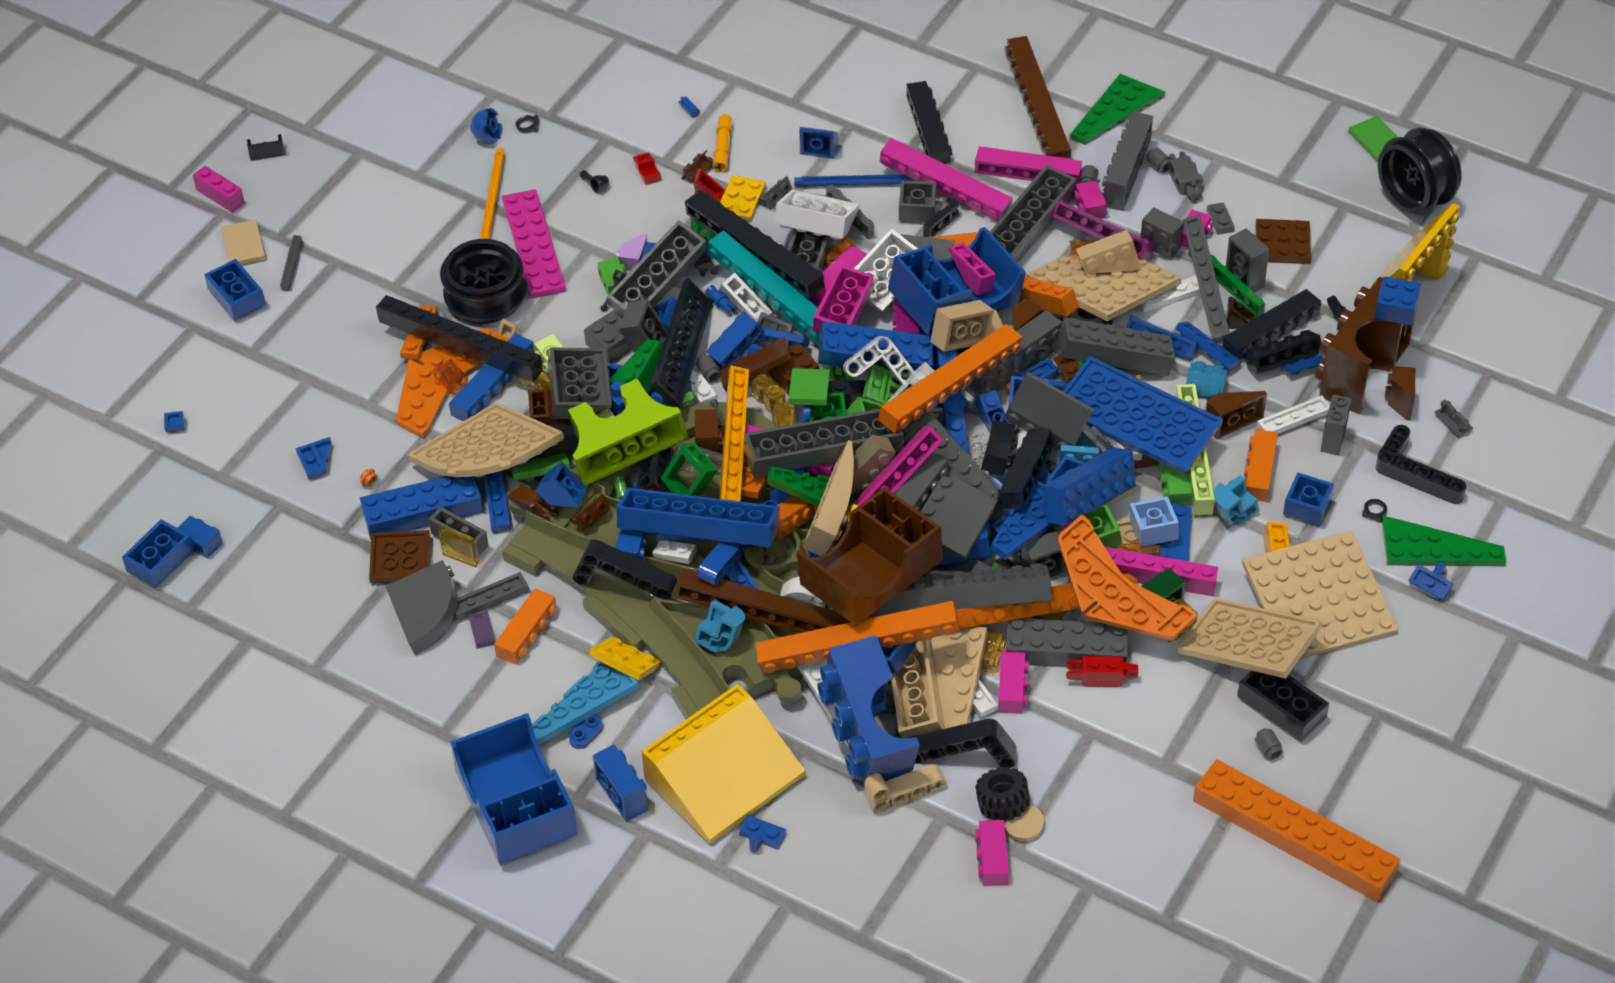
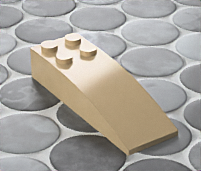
M848 440L835 463L802 546L804 549L820 556L826 554L827 551L834 547L835 542L838 541L841 535V526L843 527L847 519L845 512L852 490L854 465L853 446L850 440Z

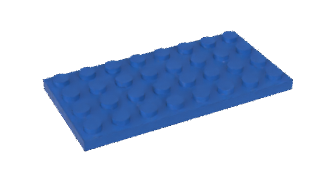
M1089 356L1063 390L1068 395L1095 409L1086 427L1183 474L1188 472L1223 422L1222 418Z

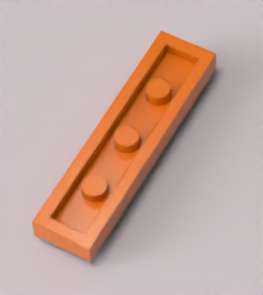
M419 305L421 309L434 314L438 313L436 306ZM407 334L400 351V357L419 360L426 340Z

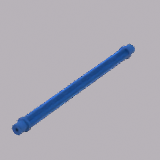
M902 174L801 176L794 178V185L901 184V181L914 180Z

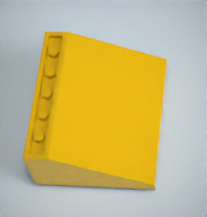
M1452 203L1410 239L1380 277L1386 276L1411 281L1415 271L1438 281L1442 275H1446L1449 269L1447 264L1452 255L1450 249L1454 244L1453 236L1457 230L1455 224L1460 216L1458 214L1459 205Z
M738 684L642 750L644 779L709 844L805 776L804 768L753 698Z

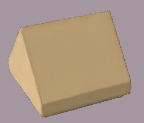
M502 319L498 330L499 334L509 339L515 333L521 335L518 325Z

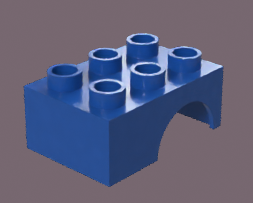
M986 227L979 229L975 239L968 246L996 274L992 291L977 296L966 285L953 258L942 260L935 258L932 245L895 256L888 290L927 335L932 334L938 308L981 300L993 310L999 312L1019 303L1026 272Z
M873 635L830 648L827 665L820 667L823 682L817 683V688L823 706L826 707L833 704L836 718L831 719V726L836 741L838 743L847 741L850 754L845 756V763L851 779L861 778L864 786L866 778L875 773L881 774L884 781H888L912 772L919 748L917 737L903 739L891 736L884 732L874 720V717L887 710L884 699L887 684L893 680L877 636Z
M528 713L450 742L455 771L499 865L578 835L574 806L556 769L550 771L542 756Z

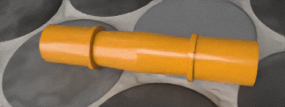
M727 114L719 116L716 129L717 139L713 169L720 173L727 170L728 150L732 134V118Z

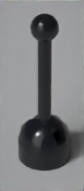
M615 269L613 273L614 285L610 293L627 274ZM608 299L600 306V310L603 312L607 310Z

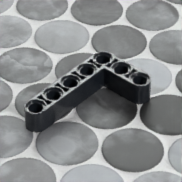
M1405 425L1395 426L1378 453L1375 466L1376 471L1381 475L1449 503H1462L1467 487L1466 483L1459 478L1402 456L1408 446L1410 429Z
M595 539L591 540L587 545L572 577L573 581L578 585L586 586L592 579L596 569H599L664 600L672 597L678 582L674 575Z
M995 719L979 720L909 737H917L919 742L915 764L985 748L1000 767L1012 768L1016 765L1017 746Z

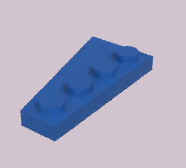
M1173 503L1172 508L1179 522L1178 540L1156 544L1152 555L1188 561L1192 508Z

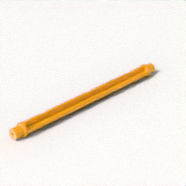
M498 147L494 155L480 239H490L505 157L504 148Z

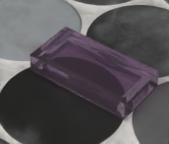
M488 611L468 614L476 649L494 645L496 641Z

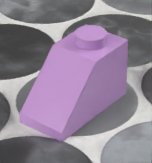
M641 234L623 243L620 251H617L616 257H618L621 264H624L626 270L631 271L643 258L647 244V234Z

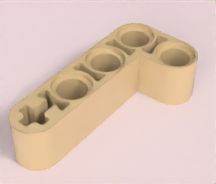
M932 764L888 781H884L879 773L872 774L864 782V791L873 812L881 813L940 791L946 786L947 782L938 765Z

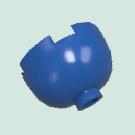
M493 108L478 111L473 116L470 124V130L478 141L483 143L497 142L496 140L500 139L502 135V124H498L496 117L499 114Z

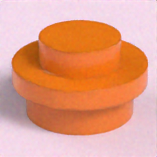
M373 468L364 470L360 475V483L367 487L372 485L377 479L375 470Z

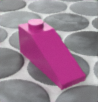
M964 242L950 246L949 252L966 285L977 296L991 292L996 274Z

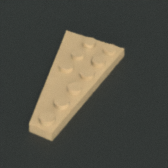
M962 628L960 632L937 636L931 639L944 729L970 722L988 636L987 628Z

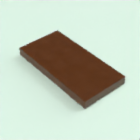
M786 337L721 369L722 387L725 392H727L728 374L731 365L749 369V381L790 360V348Z

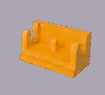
M1267 522L1263 534L1265 553L1290 547L1287 523Z

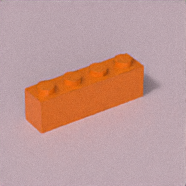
M1025 276L1019 303L1023 299H1027L1043 311L1047 310L1050 313L1068 317L1079 308L1074 289Z
M1255 429L1254 437L1250 436L1249 448H1252V451L1248 450L1246 462L1250 463L1245 465L1244 476H1247V479H1245L1247 491L1258 501L1267 502L1278 433Z
M791 496L777 506H780V528L775 539L780 540L814 518L818 506L795 496Z
M534 588L494 643L496 657L517 665L520 659L525 657L529 646L535 643L539 632L545 629L547 621L557 611L555 596Z

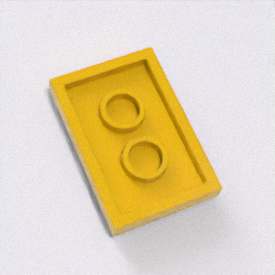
M732 175L720 203L730 211H734L740 218L751 222L759 204L760 195L763 194L766 188V181Z
M610 637L592 647L589 656L638 681L659 669L661 661L655 659L654 656L645 654L636 647L621 642L616 637Z

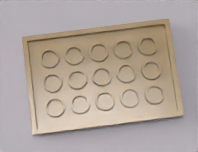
M1214 597L1178 645L1177 650L1179 654L1286 678L1321 630L1322 622Z

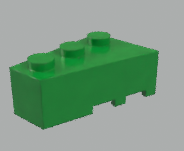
M647 339L609 380V385H612L614 382H621L624 385L638 379L646 393L649 394L652 389L650 384L663 344L660 341Z

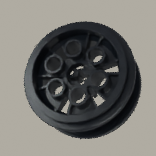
M1418 127L1408 131L1404 137L1392 138L1384 145L1378 158V175L1386 195L1395 206L1407 213L1426 214L1435 205H1443L1450 202L1460 188L1462 171L1459 158L1450 142L1435 130Z
M474 239L458 245L448 254L440 269V279L444 287L443 298L446 306L459 318L471 323L488 324L507 318L517 310L526 294L522 259L510 246L494 239Z

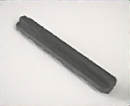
M294 235L291 240L280 283L282 290L288 291L291 287L302 244V237L300 235Z

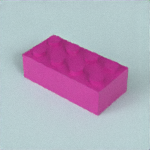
M840 265L814 315L813 331L820 333L823 321L856 325L873 291L874 275Z

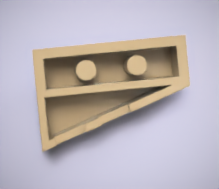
M1127 230L1076 249L1085 274L1141 270L1133 240Z

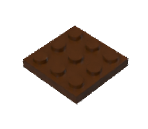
M1256 219L1255 236L1270 249L1268 262L1310 264V221Z
M430 530L371 533L370 583L396 582L428 567L430 558Z

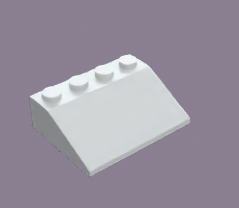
M791 190L777 202L774 224H778L781 228H796L799 232L810 231L817 236L828 235L832 239L840 240L847 235L860 204Z
M890 229L854 268L855 270L874 275L873 291L867 304L881 312H884L896 299L888 290L895 256L918 249L893 229Z

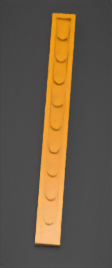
M732 365L729 368L720 499L740 501L749 369Z

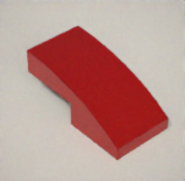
M649 152L633 156L635 166L645 184L662 180L661 173L656 168L655 161Z

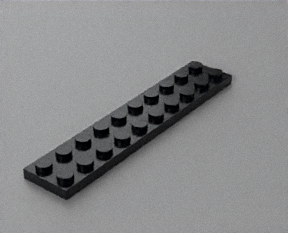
M689 278L683 281L650 384L652 389L668 405L678 408L682 406L713 304Z

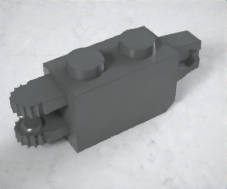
M1184 151L1179 152V158H1176L1173 153L1169 154L1168 173L1178 193L1181 195L1188 194L1192 200L1202 198L1201 184H1203V178L1197 171L1196 163Z

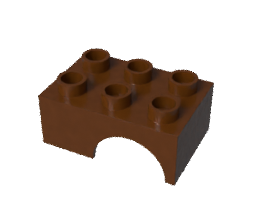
M1380 276L1370 289L1363 286L1359 290L1354 301V307L1356 308L1353 312L1346 309L1342 313L1337 324V330H1339L1337 334L1328 333L1324 337L1319 353L1325 355L1326 358L1319 364L1315 375L1316 379L1322 381L1319 396L1322 395L1325 400L1330 402L1333 394L1352 398L1350 411L1359 415L1363 411L1362 405L1369 369L1391 372L1392 367L1396 365L1410 345L1416 316L1415 310L1412 325L1374 318L1383 280Z
M885 487L850 512L849 523L845 533L829 552L817 558H810L803 547L797 551L800 585L855 626L943 560L941 526Z

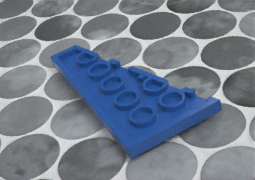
M1037 481L1025 509L1010 510L1001 530L997 533L991 544L990 551L1007 560L1055 525L1047 523L1043 493V485L1045 484Z

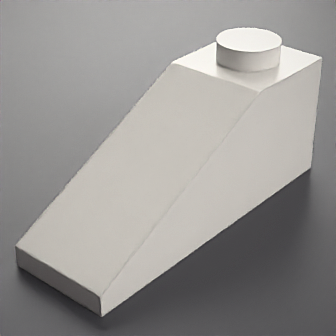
M736 273L732 274L722 283L719 291L725 294L734 306L740 311L747 313L756 322H758L761 312L769 315L772 313Z

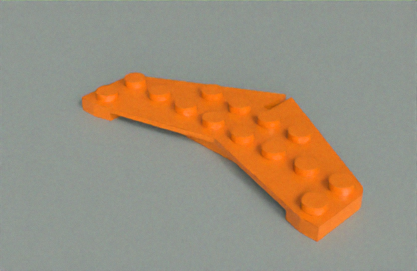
M488 328L478 330L506 342L509 340V338ZM436 346L421 352L419 360L409 359L396 416L398 426L424 438L429 433L432 421L449 388L463 374L482 362L442 346Z
M1080 515L1059 534L1058 545L1081 615L1083 616L1091 609L1085 615V619L1165 640L1175 639L1197 619V614L1190 608L1182 604L1177 605L1128 580L1120 572L1095 533L1094 527L1084 515Z

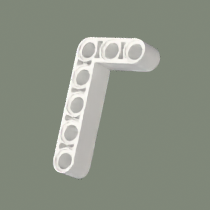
M878 336L843 365V370L847 375L856 377L881 358L901 385L907 380L901 378V372L907 369L909 377L914 372L893 342L884 336ZM884 339L887 346L885 349L880 350L878 343ZM870 351L872 358L866 362L863 355L865 352ZM893 354L898 357V361L894 365L889 361ZM851 363L857 365V370L854 373H850L848 369Z

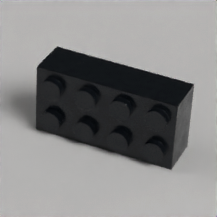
M1250 671L1239 682L1237 697L1301 742L1327 718L1329 702L1290 675L1286 678Z

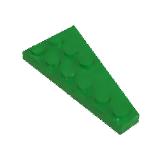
M1119 74L1070 133V139L1083 145L1088 144L1098 138L1103 131L1111 130L1118 122L1122 123L1127 118H1130L1133 111L1140 112L1141 108L1146 105H1152L1154 100L1165 97V91Z
M771 467L768 471L767 484L791 496L819 506L830 477L821 475L810 477L809 473L803 472L800 475L795 474L792 470ZM851 493L848 507L859 497V495Z
M1382 515L1381 522L1387 565L1417 566L1419 564L1421 566H1436L1439 562H1443L1445 566L1506 565L1504 546Z

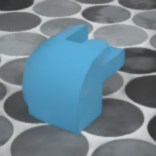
M1241 475L1231 480L1226 486L1220 482L1215 487L1216 509L1222 519L1229 525L1235 523L1241 525L1259 512L1258 500L1247 491L1246 480Z
M714 600L710 604L707 619L698 625L694 639L695 642L713 652L726 651L737 642L741 635L745 621L744 612L737 606L731 609Z

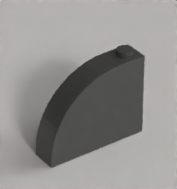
M443 560L385 586L408 644L415 655L438 641L447 631L455 616L458 603L457 590L452 579L455 575L451 566H446Z

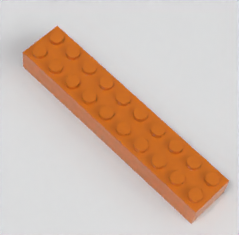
M1218 759L1213 762L1195 786L1193 802L1375 902H1378L1398 873L1400 858Z

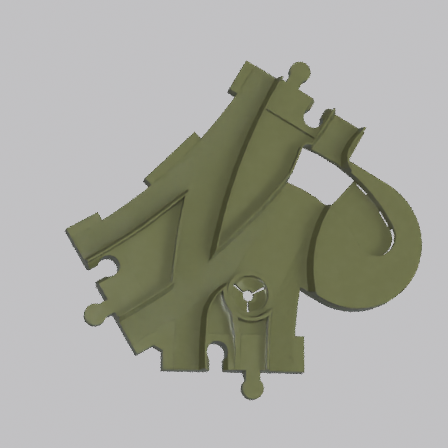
M710 402L697 403L679 409L688 438L695 435V410L715 409ZM717 402V405L725 418L726 402ZM748 407L746 408V423L748 425L763 429L776 428L761 413ZM695 437L671 446L670 454L676 456L682 445L695 443ZM719 455L720 463H714L719 470L700 497L720 499L723 455ZM686 460L676 477L690 490L700 474ZM639 461L586 485L587 491L578 507L571 508L553 505L555 508L551 510L555 511L557 515L546 514L551 518L549 521L545 520L535 509L529 511L525 506L508 499L510 511L515 515L525 516V525L502 551L504 561L535 577L546 565L589 594L583 599L585 611L616 638H619L621 642L634 646L639 651L647 646L676 679L679 686L671 689L672 699L685 720L731 689L727 682L734 679L743 681L746 684L747 690L755 699L777 690V696L781 702L793 704L799 701L801 698V685L797 680L803 678V675L798 667L781 669L773 673H762L757 662L756 651L757 642L799 634L798 632L745 618L741 635L737 642L726 651L713 652L697 644L694 640L698 625L707 619L709 608L674 598L676 588L672 597L664 600L599 569H596L592 579L586 586L578 585L573 581V574L591 540H599L616 548L620 528H617L616 507L620 500L611 497L615 492L612 480L621 476L624 477V480L627 479L639 467ZM575 467L573 470L569 468V470L581 481L577 467ZM766 483L759 498L741 496L740 502L764 504V502L770 500L769 495L774 488ZM670 489L666 491L667 493H673ZM604 494L611 510L582 532L579 524L574 525L572 523L573 515L579 513L593 502L594 498ZM814 518L780 540L774 539L771 547H765L767 555L775 557L774 561L765 563L766 552L763 547L757 545H750L739 558L759 590L780 595L784 583L792 578L799 577L797 575V551L802 548ZM654 532L647 534L648 544L647 547H644L645 558L642 561L674 575L679 580L683 568L697 572L701 563L720 541L667 540L696 545L697 552L690 564L655 559L653 551L660 540H656ZM827 604L825 605V608L830 609V610H834V609H832L831 607H829Z

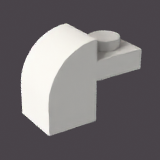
M799 577L792 578L783 584L780 596L825 608L826 604L800 585Z

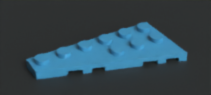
M603 662L600 664L596 663L589 675L582 676L563 694V699L559 703L555 702L546 715H541L532 724L538 746L640 689L639 682L635 678Z

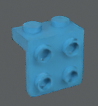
M1195 361L1189 367L1186 384H1195L1198 396H1217L1223 393L1228 369L1224 368L1221 364H1213L1211 366L1206 365L1202 361Z
M1081 436L1076 446L1061 445L1060 451L1058 450V464L1065 455L1083 462L1098 456L1099 448H1097L1096 438Z

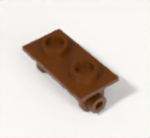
M707 150L702 154L698 153L693 159V163H688L682 170L684 174L681 179L687 177V180L692 183L699 169L706 172L713 165V159L706 156Z
M602 494L598 498H594L593 502L579 513L573 515L572 523L574 525L579 524L582 532L611 510L605 495Z

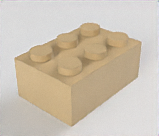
M981 300L938 308L930 342L944 352L973 346L989 335L994 310Z

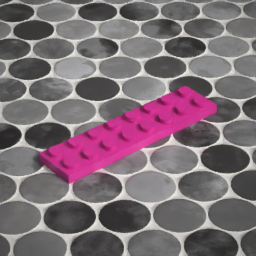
M536 189L503 195L502 202L517 253L523 262V274L530 298L566 292Z

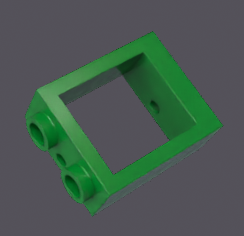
M695 443L682 445L660 479L675 494L701 496L719 469ZM686 460L700 474L690 490L676 477Z

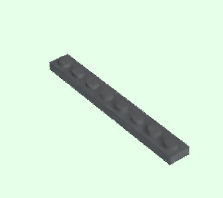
M1199 214L1182 220L1184 221V228L1211 337L1217 342L1223 340V337L1228 335L1230 330L1202 219Z

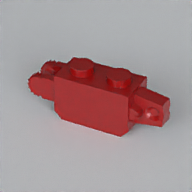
M1082 656V660L1066 661V668L1070 670L1066 673V678L1082 681V685L1085 687H1119L1123 684V680L1138 678V664L1123 662V657Z

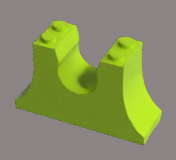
M635 379L620 386L625 409L615 417H598L595 415L593 408L586 402L569 409L568 412L579 439V444L573 454V458L583 485L586 486L688 439L679 408L665 406L656 402L646 393L638 379Z

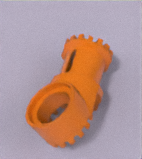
M844 237L841 239V243L834 246L832 251L826 255L827 268L832 264L829 261L836 260L851 245L856 247L855 243H852L853 240L851 241V238Z

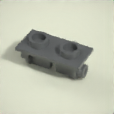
M788 176L778 180L769 191L761 194L759 202L767 204L769 210H771L778 201L793 190Z
M1443 400L1440 403L1441 408L1434 412L1457 436L1473 429L1469 424V420L1457 412L1450 401Z

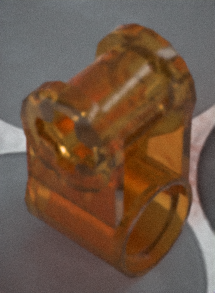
M447 359L444 364L433 368L436 379L452 395H457L468 383L467 375L463 373L452 359Z

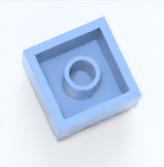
M1168 496L1130 504V522L1141 547L1178 540L1179 522Z

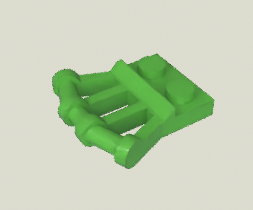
M873 364L868 369L862 398L884 405L894 395L889 393L890 389L897 391L901 385L892 381L897 379L891 371ZM901 373L903 380L909 377V373Z

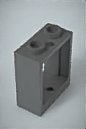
M1333 394L1325 421L1320 452L1339 456L1347 428L1352 398Z

